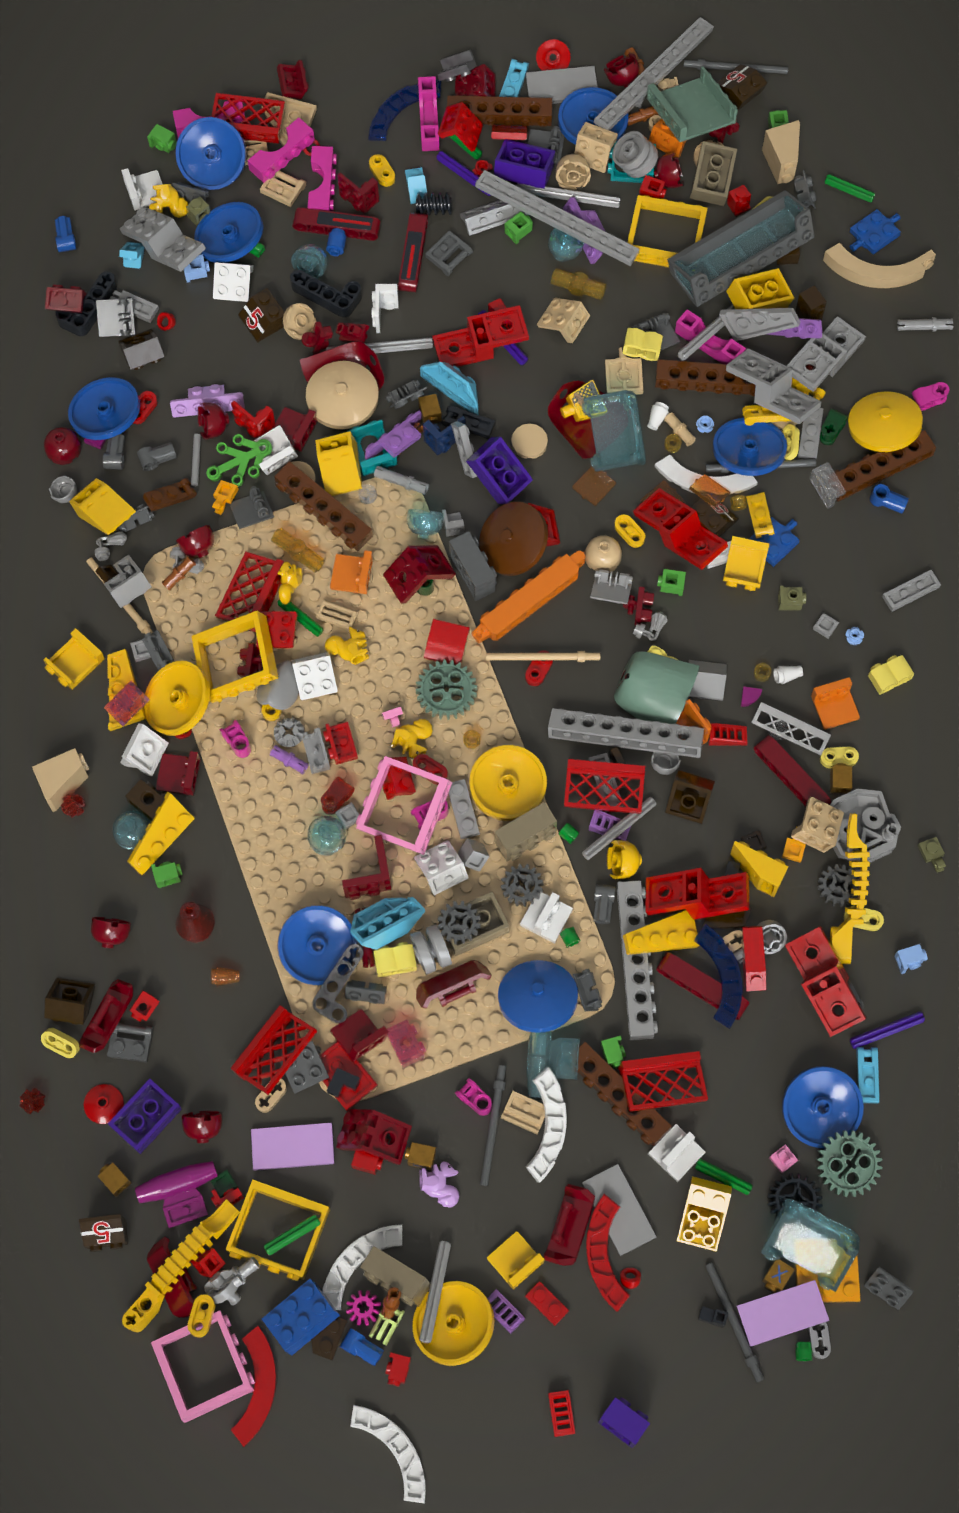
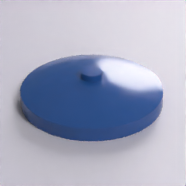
M596 87L582 88L569 94L561 103L558 113L559 128L565 138L576 145L578 133L585 122L596 125L594 123L595 117L617 95ZM628 113L610 130L618 134L616 141L626 132Z
M215 117L200 118L190 123L180 134L176 145V161L182 175L191 184L202 189L206 188L207 190L222 189L231 185L241 175L246 163V146L239 131L229 122Z
M231 202L223 204L203 217L196 228L194 240L204 244L206 249L201 255L203 254L205 259L218 263L231 262L245 256L257 245L263 233V221L258 211L247 203Z
M102 378L87 384L76 393L69 405V421L76 433L86 439H109L121 434L133 424L140 411V398L132 384L126 380Z
M738 418L722 425L714 436L713 453L716 460L724 468L736 474L759 476L770 473L777 469L786 457V438L781 430L770 422H756L748 426L745 424L744 418Z
M309 906L293 913L283 924L277 942L278 955L285 970L300 982L310 985H323L349 945L357 944V940L350 933L352 925L349 920L337 910L326 906ZM356 948L349 950L351 956L348 960L345 957L343 958L344 961L349 962L351 965L353 964L351 960L356 956ZM344 964L338 967V973L342 976L349 970Z
M534 960L521 963L508 971L499 985L498 1002L503 1016L515 1027L534 1033L548 1032L561 1027L573 1016L578 1003V989L571 974L563 967L549 961Z
M817 1066L802 1071L791 1080L783 1095L782 1114L786 1126L798 1140L812 1147L824 1148L822 1142L829 1144L827 1137L830 1136L835 1139V1132H838L840 1136H842L843 1130L847 1131L848 1136L851 1130L856 1132L863 1116V1098L858 1086L847 1074L832 1067Z

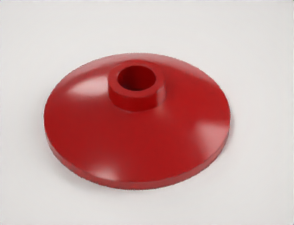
M555 39L547 40L538 48L536 62L541 71L567 69L569 66L570 51L562 41ZM551 54H555L556 59L554 61L550 60Z
M108 1084L93 1087L84 1099V1111L87 1117L97 1124H108L124 1107V1099L121 1092L116 1087ZM101 1100H106V1104L104 1106L99 1105V1102Z

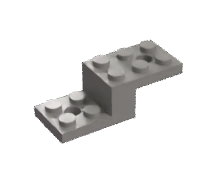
M145 206L139 209L120 228L123 235L141 242L153 260L180 272L206 249L203 243L183 235L173 218Z
M837 316L822 333V338H811L787 367L793 369L792 377L814 392L828 375L833 377L865 341L866 336ZM836 338H843L845 342L842 344L838 343ZM811 364L815 369L808 370L805 366Z
M751 349L745 350L726 365L727 372L756 385L754 403L795 423H802L821 407L820 400L791 387L792 368Z

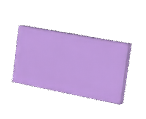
M332 1123L251 1129L254 1171L334 1164Z
M816 1280L737 1306L750 1347L830 1321Z

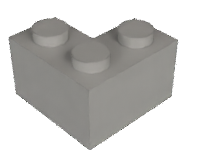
M129 554L113 565L119 574L104 583L120 608L128 605L136 597L144 594L151 588L150 583Z

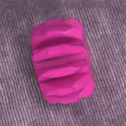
M359 1290V1298H356L354 1294L351 1295L354 1303L347 1301L346 1304L353 1308L346 1310V1313L353 1314L350 1317L352 1322L358 1317V1326L361 1325L362 1320H364L366 1326H369V1318L376 1322L373 1313L379 1315L380 1311L374 1308L380 1307L381 1303H373L377 1299L376 1295L369 1299L370 1291L367 1290L365 1296H363L362 1291ZM362 1303H366L367 1308H369L367 1312L365 1310V1313H361V1310L358 1308Z

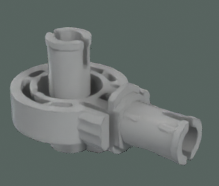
M766 920L757 925L763 928L765 954H774L784 947L787 941V933L779 922ZM743 948L733 953L739 964L743 962Z
M251 1257L240 1267L233 1266L229 1270L216 1272L204 1286L206 1295L212 1297L216 1304L226 1300L231 1305L237 1304L241 1299V1295L236 1290L239 1286L246 1283L247 1276L260 1268V1264L254 1257Z

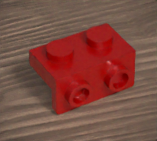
M348 722L329 726V723L325 724L326 730L323 731L325 742H330L331 748H328L330 759H334L336 765L358 759Z
M389 757L408 764L407 757ZM392 765L390 766L383 784V791L386 794L387 800H391L395 796L413 795L416 792L411 772Z

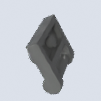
M448 231L425 253V257L440 268L446 276H449L453 272L452 270L466 256H470L473 253V250L451 231ZM460 248L462 251L447 265L445 261Z
M119 1022L111 1035L107 1056L109 1058L147 1063L153 1027L146 1026L145 1028L123 1025ZM119 1032L145 1035V1039L141 1041L120 1038L118 1035Z

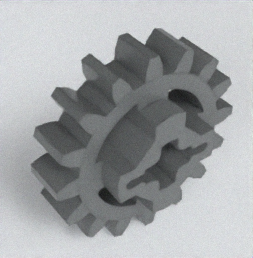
M519 864L518 869L512 866L511 873L505 872L507 878L501 879L504 883L501 885L504 897H508L509 903L515 901L516 906L521 902L526 907L528 901L534 904L533 898L539 900L538 892L543 893V888L540 886L544 885V882L539 880L542 878L541 874H536L537 870L535 867L530 870L529 864L525 868H522V865ZM519 880L525 885L526 890L519 885Z
M835 864L834 869L829 866L827 872L823 871L821 873L823 878L818 879V883L821 885L818 886L817 890L823 891L820 897H826L825 903L832 901L833 907L836 903L843 907L844 902L847 905L851 904L849 903V898H857V895L851 894V892L849 894L847 888L851 884L852 889H859L857 888L858 886L852 884V879H857V877L851 874L852 868L847 871L846 865H843L840 869L838 864ZM829 878L831 884L827 887L826 881Z
M453 901L452 907L446 904L447 910L441 909L440 913L443 917H438V922H440L438 928L442 930V937L447 935L448 942L454 939V944H457L458 940L465 944V939L472 941V934L478 935L476 929L481 927V924L477 923L480 921V916H475L477 909L471 910L472 904H468L466 907L464 906V901H461L460 905ZM450 916L451 922L446 926V919ZM456 920L459 922L463 921V925L456 924ZM472 920L473 924L469 930L467 924Z

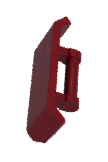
M471 960L420 983L416 989V999L422 1008H427L430 1001L438 997L441 1006L444 1007L454 1000L477 992L473 981L479 978L490 980L492 974L481 962ZM468 984V986H466V987H464V988H461V989H459V990H457V991H455V992H453V993H450V994H448V995H446V996L443 997L444 994H446V993H448V992H451V991H453V990H455V989H457V988H459V987H462V986Z
M119 979L112 982L78 1042L80 1048L92 1053L104 1049L133 997L132 984Z
M572 1184L566 1185L565 1195L554 1230L543 1256L545 1261L562 1266L574 1265L595 1202V1196L588 1189Z
M165 1236L153 1245L147 1255V1262L153 1274L159 1271L158 1268L166 1263L165 1260L172 1256L168 1249L170 1239ZM186 1267L183 1268L185 1273L182 1276L177 1275L176 1278L179 1281L176 1284L173 1282L170 1284L173 1288L171 1292L167 1291L165 1294V1300L172 1314L178 1318L190 1316L195 1301L190 1293L197 1290L196 1284L193 1283Z

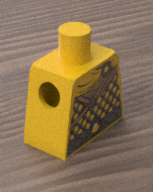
M593 380L571 393L566 398L568 405L560 408L564 418L573 415L576 422L600 417L607 412Z

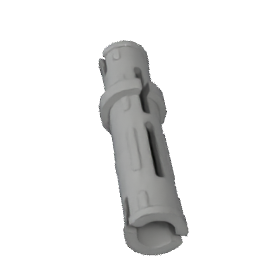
M953 318L898 319L897 324L904 326H897V331L932 330V332H936V330H952L953 325L945 324H953Z
M377 466V469H375L374 477L405 487L406 490H413L426 495L429 489L428 483L416 480L413 476H404Z

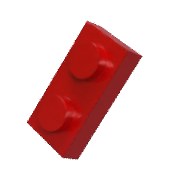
M540 1281L525 1296L554 1326L569 1312Z

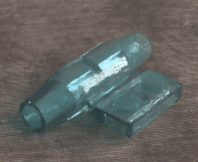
M551 1031L541 1033L530 1032L526 1067L528 1097L541 1098L532 1080L546 1067L551 1069L557 1079L577 1080L580 1039L558 1038L552 1041Z

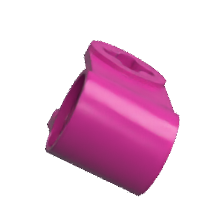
M938 382L914 390L912 396L921 411L945 403L949 394V386L944 382Z
M236 719L231 725L224 729H219L224 740L230 745L237 757L245 758L250 754L251 747L248 738ZM240 744L246 745L242 749L237 748Z
M432 800L415 807L410 812L412 816H415L419 824V830H421ZM447 801L444 803L445 808L441 811L438 821L445 819L449 814Z
M468 1078L466 1080L467 1083L459 1091H456L455 1095L481 1116L488 1115L492 1110L491 1098L474 1081ZM480 1101L488 1103V1106L484 1109H480L477 1105Z

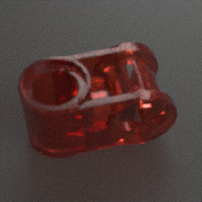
M337 777L321 797L323 812L327 815L335 814L352 796L355 788L341 777Z

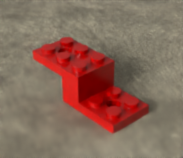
M519 305L467 317V328L434 335L432 339L438 361L459 367L494 359V348L529 340V335ZM510 324L512 327L506 330L502 328V325ZM452 346L459 348L457 352H451L449 349Z
M660 488L633 510L637 518L660 532L665 547L701 570L728 548L727 541L701 526L696 510Z
M702 868L647 877L645 912L647 915H654L686 909L693 920L749 910V875L747 872L709 879ZM665 890H669L668 895L661 896ZM733 891L732 896L728 898L725 897L727 892Z
M821 926L785 944L804 979L801 985L830 1037L867 1018L847 983L849 976ZM815 948L818 952L817 957H809L807 949ZM841 1005L844 1008V1013L837 1015L833 1011V1007Z

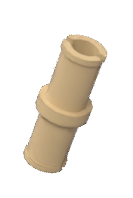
M673 412L664 418V421L674 430L673 433L679 436L687 446L695 442L696 438L689 432L687 425L681 423Z

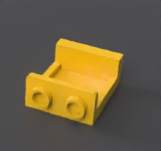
M732 536L723 578L726 585L737 587V584L745 586L744 589L755 591L756 588L760 589L769 543Z
M76 628L70 633L72 638L50 659L47 657L43 659L46 664L44 668L51 675H57L59 677L57 680L64 687L69 686L72 690L105 659L103 653Z

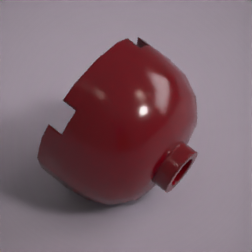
M630 53L628 54L629 57L625 58L623 55H620L606 64L607 69L604 68L603 70L610 83L616 86L628 87L637 78L640 67L635 54Z
M675 151L661 156L657 162V170H654L655 178L664 181L666 188L684 186V181L680 182V176L683 175L678 157H673L676 154Z
M200 403L201 406L198 407L197 416L198 425L202 426L204 432H200L203 439L219 437L225 431L226 424H229L228 414L216 403Z
M65 427L54 428L46 435L44 440L45 453L55 464H70L76 456L78 458L82 449L80 439L76 433Z
M205 525L191 531L186 537L178 538L176 542L185 555L190 557L198 556L200 559L209 554L208 550L213 547L215 537L210 525Z
M92 917L91 933L97 942L102 943V947L113 948L114 945L122 944L128 938L131 923L116 918Z
M199 1111L194 1116L193 1112L181 1115L185 1134L191 1139H196L197 1143H208L209 1139L215 1137L222 1128V1113L219 1111Z

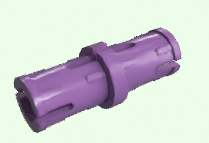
M277 745L273 747L274 749L270 752L271 757L278 759L284 763V766L291 767L302 775L305 773L304 770H307L308 763L295 757L294 753H288Z

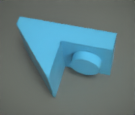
M422 167L405 170L411 204L416 203L418 192L421 198L427 192Z
M127 242L120 249L119 257H123L124 267L141 268L145 250L142 243Z

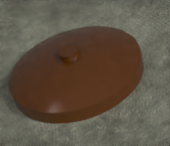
M523 502L507 503L492 512L485 521L479 537V549L481 552H485L489 567L492 566L495 572L505 576L519 575L531 569L540 560L547 545L548 528L546 521L536 508Z

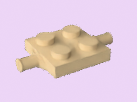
M621 347L619 348V358L605 360L607 395L622 396V405L625 406L626 399V406L630 404L629 395L643 394L641 358L632 359L626 357L625 354H622Z

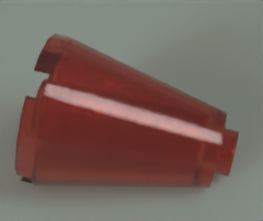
M187 902L180 908L175 926L181 938L196 943L204 941L211 935L215 921L212 912L207 907L194 902Z

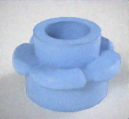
M702 416L697 420L696 426H698L697 429L701 433H709L713 430L714 422L711 417Z
M858 627L848 629L845 634L848 643L851 645L860 644L864 638L863 631H860Z

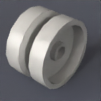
M631 131L617 141L612 152V158L615 164L623 169L627 175L632 178H640L648 174L655 166L658 159V150L643 134L638 131Z
M436 924L426 928L428 941H426L425 936L420 931L410 934L414 953L426 975L436 971L434 958H436L437 963L442 968L452 965L447 946Z

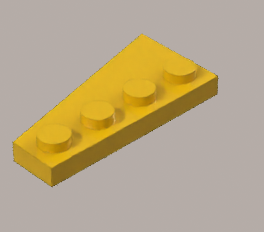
M126 649L107 655L109 679L108 729L110 731L146 719Z
M169 792L166 793L161 807L159 806L156 810V816L152 823H149L145 829L146 833L142 840L138 841L127 860L141 875L151 867L195 819Z
M686 910L623 935L627 955L689 949L700 946L695 920Z

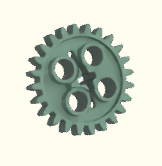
M444 659L441 665L436 661L435 667L429 664V671L423 669L424 675H419L420 681L416 682V687H418L416 694L419 695L417 696V701H422L420 707H426V713L432 711L433 718L436 714H439L440 720L443 718V715H446L447 720L450 719V715H453L455 719H457V713L464 715V709L470 711L469 704L474 705L475 701L473 698H477V693L474 692L477 690V685H473L476 683V678H471L473 672L466 673L468 670L467 666L461 669V662L455 666L453 660H451L450 664H447ZM459 678L460 681L457 683L451 682V679ZM439 679L441 680V682L439 684L432 683V680ZM455 695H459L461 699L455 701L452 699V697ZM438 696L441 697L442 700L440 702L433 701V698Z
M846 1130L842 1131V1136L835 1132V1139L828 1136L829 1144L822 1142L825 1149L818 1150L822 1154V1157L816 1158L817 1161L821 1162V1165L816 1166V1168L822 1169L818 1177H825L822 1184L830 1183L828 1190L832 1191L836 1188L835 1194L837 1195L842 1190L845 1197L848 1196L849 1192L852 1197H856V1191L863 1195V1188L870 1191L869 1184H877L873 1178L880 1177L876 1172L883 1168L877 1165V1162L882 1161V1158L876 1157L880 1150H873L876 1143L868 1144L870 1137L862 1139L863 1133L861 1132L856 1137L853 1130L850 1131L849 1136ZM848 1143L851 1146V1152L846 1155L843 1152V1146ZM857 1149H860V1152L854 1157ZM862 1156L867 1158L865 1167L859 1165V1159ZM833 1160L839 1162V1168L836 1171L831 1169V1162ZM846 1160H851L852 1167H847ZM844 1170L842 1177L838 1178V1175ZM853 1172L855 1174V1181L850 1184L847 1181V1175Z

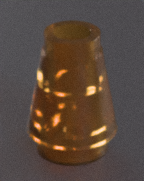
M222 967L211 969V984H216V986L231 984L240 980L239 970Z

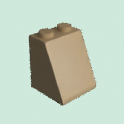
M799 120L765 131L762 151L777 184L788 183L794 179L799 151Z
M75 748L32 767L45 799L53 812L57 811L88 778L86 771L89 770L82 753L78 754Z

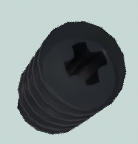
M418 192L416 195V213L419 210L420 214H424L426 210L428 215H431L432 210H434L435 215H438L439 210H441L442 215H445L446 210H448L449 215H452L451 197H449L448 192L445 193L444 197H442L441 192L438 193L437 197H435L434 192L431 193L430 197L425 192L423 198H421Z

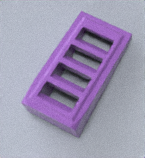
M595 810L589 825V831L603 835L612 828L613 823L617 824L622 819ZM598 818L602 819L600 826L596 825ZM606 821L609 822V825H608V828H607V829L604 828V825H605V822H606ZM630 827L615 839L626 841Z
M496 1289L487 1299L490 1304L497 1297L500 1299L492 1307L494 1318L511 1334L525 1320V1317ZM504 1303L506 1306L497 1314L495 1310ZM510 1309L512 1312L503 1320L501 1316ZM515 1315L517 1318L508 1325L507 1322Z

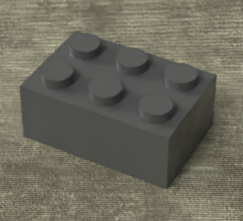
M468 531L449 541V554L474 600L478 601L495 592V585L497 584L495 577H497V574L492 566L489 567L485 552H481L478 548L479 542L475 536L472 537Z

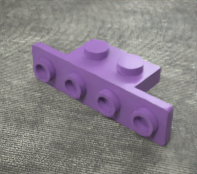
M571 197L564 205V211L605 231L595 210L581 211L575 197ZM579 240L590 264H595L602 255V252Z
M799 318L801 322L798 327L769 333L768 335H781L787 338L800 337L801 339L822 338V321L819 319Z
M419 410L415 414L411 413L404 422L396 424L388 434L384 433L377 442L369 444L365 450V459L373 458L383 449L395 458L419 440L421 433L413 425L416 422L420 423L422 412Z

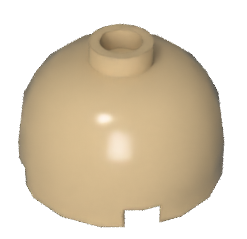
M568 154L557 163L555 176L560 187L567 190H577L576 187L582 186L583 188L590 181L591 172L589 164L584 157L578 154Z
M597 536L586 547L585 562L590 569L599 571L602 569L610 573L621 562V547L610 536Z

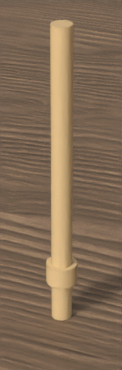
M89 558L86 561L94 572L99 567L93 558ZM130 603L123 606L136 622L137 628L141 633H153L149 623L140 617Z
M577 651V653H486V660H577V662H585V660H600V653H585V651Z

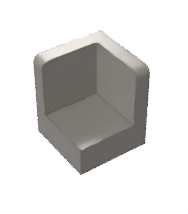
M443 509L442 519L446 537L464 534V522L460 512L446 514V509Z
M469 838L466 839L458 851L464 866L479 872L490 857L482 843Z

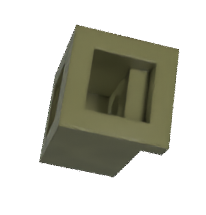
M201 197L193 199L186 207L188 212L186 216L196 226H198L206 214L210 213L209 205Z
M780 586L778 591L779 610H801L803 604H806V592H802V587Z

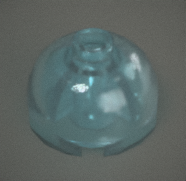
M556 228L551 231L548 239V248L551 254L555 256L556 260L561 262L575 259L579 256L584 242Z
M308 243L300 246L292 255L291 263L295 270L304 271L318 279L327 269L328 258L322 248Z
M420 509L408 510L407 525L412 533L418 534L417 538L429 539V536L440 532L444 522L443 513L435 511L426 512Z
M127 811L120 814L113 823L112 833L116 843L123 849L134 850L138 841L142 840L145 835V829L150 823L149 820L137 811Z
M321 816L310 824L307 831V840L314 852L320 855H333L343 848L346 841V832L343 824L337 818Z

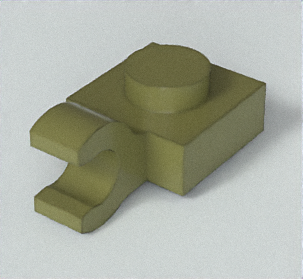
M937 837L919 843L918 848L925 862L932 861L937 873L944 871L946 865L941 857L945 853Z

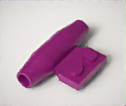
M213 1161L187 1165L148 1180L137 1186L135 1192L139 1203L164 1199L163 1211L168 1227L172 1228L209 1215L203 1196L196 1188L218 1177Z

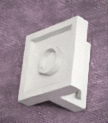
M138 723L120 763L126 767L138 768L147 776H153L169 743L144 724Z
M538 892L540 899H533L534 904H530L520 926L555 944L573 908L560 902V896L552 892L551 896Z
M675 1124L648 1155L678 1182L706 1152L694 1141L695 1136L691 1132L686 1134Z

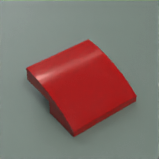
M433 619L424 659L441 663L445 659L447 664H450L451 660H453L455 666L459 662L462 663L470 627Z

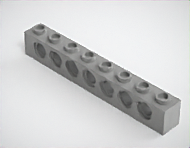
M552 708L548 725V737L700 758L704 740V728Z
M641 881L617 882L629 1040L653 1039L654 1033L658 1032L657 1021H653V1013H656L655 1001H651V994H654V983L650 982L649 975H652V963H648V956L651 955V952L627 955L623 935L647 926L644 922V917H647V913L645 912V906H643V899L646 898L645 887H641ZM633 899L637 902V905L630 906L627 901ZM635 918L639 921V924L631 925L629 919ZM639 956L642 962L636 964L632 961V958ZM636 975H640L644 978V981L637 983L633 978ZM643 995L646 1001L638 1002L635 996ZM644 1014L648 1020L640 1022L637 1019V1015Z

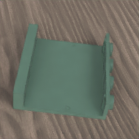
M703 66L701 67L700 78L663 91H660L654 83L648 85L647 100L679 142L736 123L737 107L732 104L728 95L721 90L720 85L714 81L711 74Z

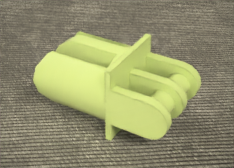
M397 1309L394 1315L398 1316L396 1322L384 1318L380 1312L369 1337L373 1338L383 1320L384 1323L376 1339L381 1341L389 1324L392 1325L383 1342L387 1346L405 1310L400 1311Z

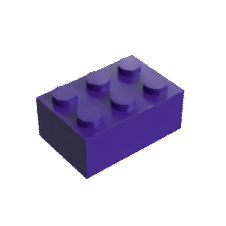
M504 139L495 159L494 175L503 180L545 189L554 168L555 150Z
M491 437L466 460L467 464L498 504L509 503L533 480L502 437Z
M149 1079L112 1118L108 1125L141 1154L182 1108L156 1083Z
M615 1397L598 1423L633 1448L650 1425L647 1421L649 1417L639 1410L635 1412L629 1408L631 1404L624 1398L620 1397V1399H617Z

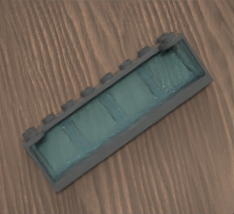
M784 190L667 259L670 273L694 305L698 307L727 290L734 279L756 273L813 239L815 236L810 209Z

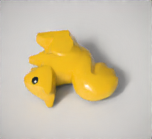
M171 184L153 186L157 195L151 197L150 200L156 201V203L150 204L149 209L163 214V208L169 207L173 216L177 218L186 216L188 213L186 208L188 202L183 197L179 198L177 190Z
M284 562L278 571V575H281L282 584L278 591L279 599L285 605L290 602L291 594L302 583V568L298 567L296 569V565L292 564L291 566L289 562Z
M349 627L350 639L344 641L342 637L333 635L325 642L324 647L329 654H339L342 659L350 661L354 665L369 659V655L366 654L368 650L362 649L367 646V643H365L367 642L366 636L363 631Z
M418 719L413 722V725L406 724L399 728L396 727L391 748L393 749L397 745L402 746V755L409 750L408 754L411 759H414L419 754H425L427 749L418 745L417 740L427 739L432 735V724L426 719Z

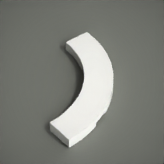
M671 455L655 463V468L667 480L681 486L684 490L700 495L724 496L726 494H737L753 488L758 483L753 476L740 474L722 477L700 475L681 466Z
M549 1067L542 1070L532 1080L541 1095L545 1110V1129L541 1144L535 1156L525 1166L537 1182H541L553 1168L559 1151L562 1149L566 1133V1105L563 1101L560 1085Z
M402 1225L379 1228L361 1236L351 1243L336 1259L323 1286V1293L336 1310H341L343 1293L349 1278L365 1260L373 1246L381 1251L387 1248L402 1246Z
M353 1405L350 1427L367 1431L388 1446L397 1459L402 1472L404 1501L425 1504L424 1472L420 1458L409 1438L394 1422L380 1413Z

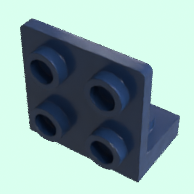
M463 416L457 420L466 425V419ZM430 420L423 423L424 441L437 456L441 453H446L456 443L451 425L441 432L440 428L436 424H432Z

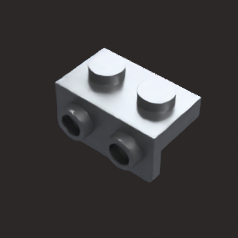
M467 50L442 59L440 62L443 71L437 74L439 81L446 79V82L456 79L457 75L464 77L471 74L470 70L477 66L472 51Z

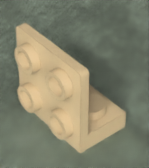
M585 122L578 133L574 154L584 157L590 168L605 173L610 150L616 142L618 134Z
M554 298L537 323V326L539 328L558 330L567 343H573L589 319L590 314L581 301Z
M810 797L802 825L792 830L791 837L825 853L836 846L844 812Z

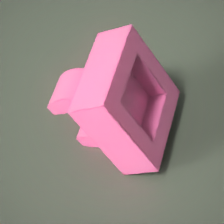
M397 707L381 714L383 720L390 719L392 727L400 725L397 716L403 714L401 707Z
M786 1144L769 1157L782 1174L798 1161Z

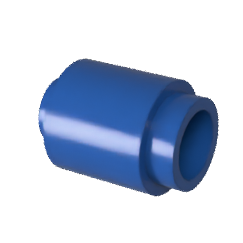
M334 228L329 233L326 250L330 255L339 256L344 253L346 243L344 230Z

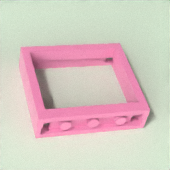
M385 756L379 762L377 777L371 782V792L364 800V810L356 820V829L373 836L382 835L383 840L424 855L452 782ZM391 765L439 783L415 845L367 826Z
M220 1310L213 1314L211 1324L218 1321L243 1384L189 1410L163 1347L191 1334L188 1326L151 1342L180 1418L184 1423L254 1391L252 1386L255 1383L251 1372L247 1373L244 1367L247 1364L243 1352L239 1354L236 1347L239 1345L235 1333L231 1335L228 1328L232 1326L227 1314L223 1316ZM198 1324L196 1330L202 1329L203 1325Z

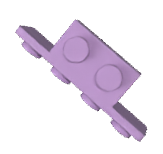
M218 384L189 388L188 398L170 401L174 418L198 415V407L203 402L216 403L223 408L224 412L233 410L231 405L233 401L245 409L242 392L225 394L224 385Z

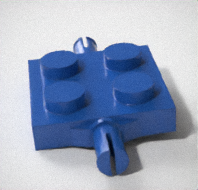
M876 209L850 228V233L857 240L849 246L850 249L854 252L862 246L872 254L878 252L900 236L901 231L894 226V223L901 219L900 215L895 213L892 217L887 218Z
M771 517L774 529L773 535L765 534L761 535V538L756 539L754 533L749 538V540L769 543L766 561L773 567L799 544V539L791 533V530L797 526V522L794 519H791L784 526Z

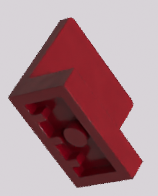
M485 64L470 70L471 74L464 77H461V75L456 76L455 96L495 97V73Z
M342 173L337 175L339 195L345 201L348 200L357 211L360 210L363 214H366L379 202L378 181L373 177L368 182H364L361 188H359Z
M52 285V287H47L45 309L82 313L83 299L87 293L81 287L70 286V289L63 288L62 285Z
M284 407L273 429L281 426L293 448L302 452L317 424L316 412L309 409L308 413L303 415Z
M190 751L189 757L162 754L156 790L194 796L201 760L198 752Z
M362 1009L346 1018L344 1022L339 1023L330 1031L353 1062L384 1042L389 1033L385 1026L377 1029Z

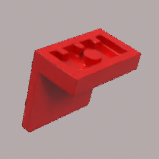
M463 102L446 107L438 135L441 138L456 135L472 152L476 149L483 124Z
M233 401L231 403L235 423L240 427H245L252 438H259L273 429L275 419L273 410L269 406L259 410L254 418L237 402Z
M295 611L260 612L266 615L272 648H293L297 613ZM257 640V642H256V647H257V649L259 650V645H258V640Z

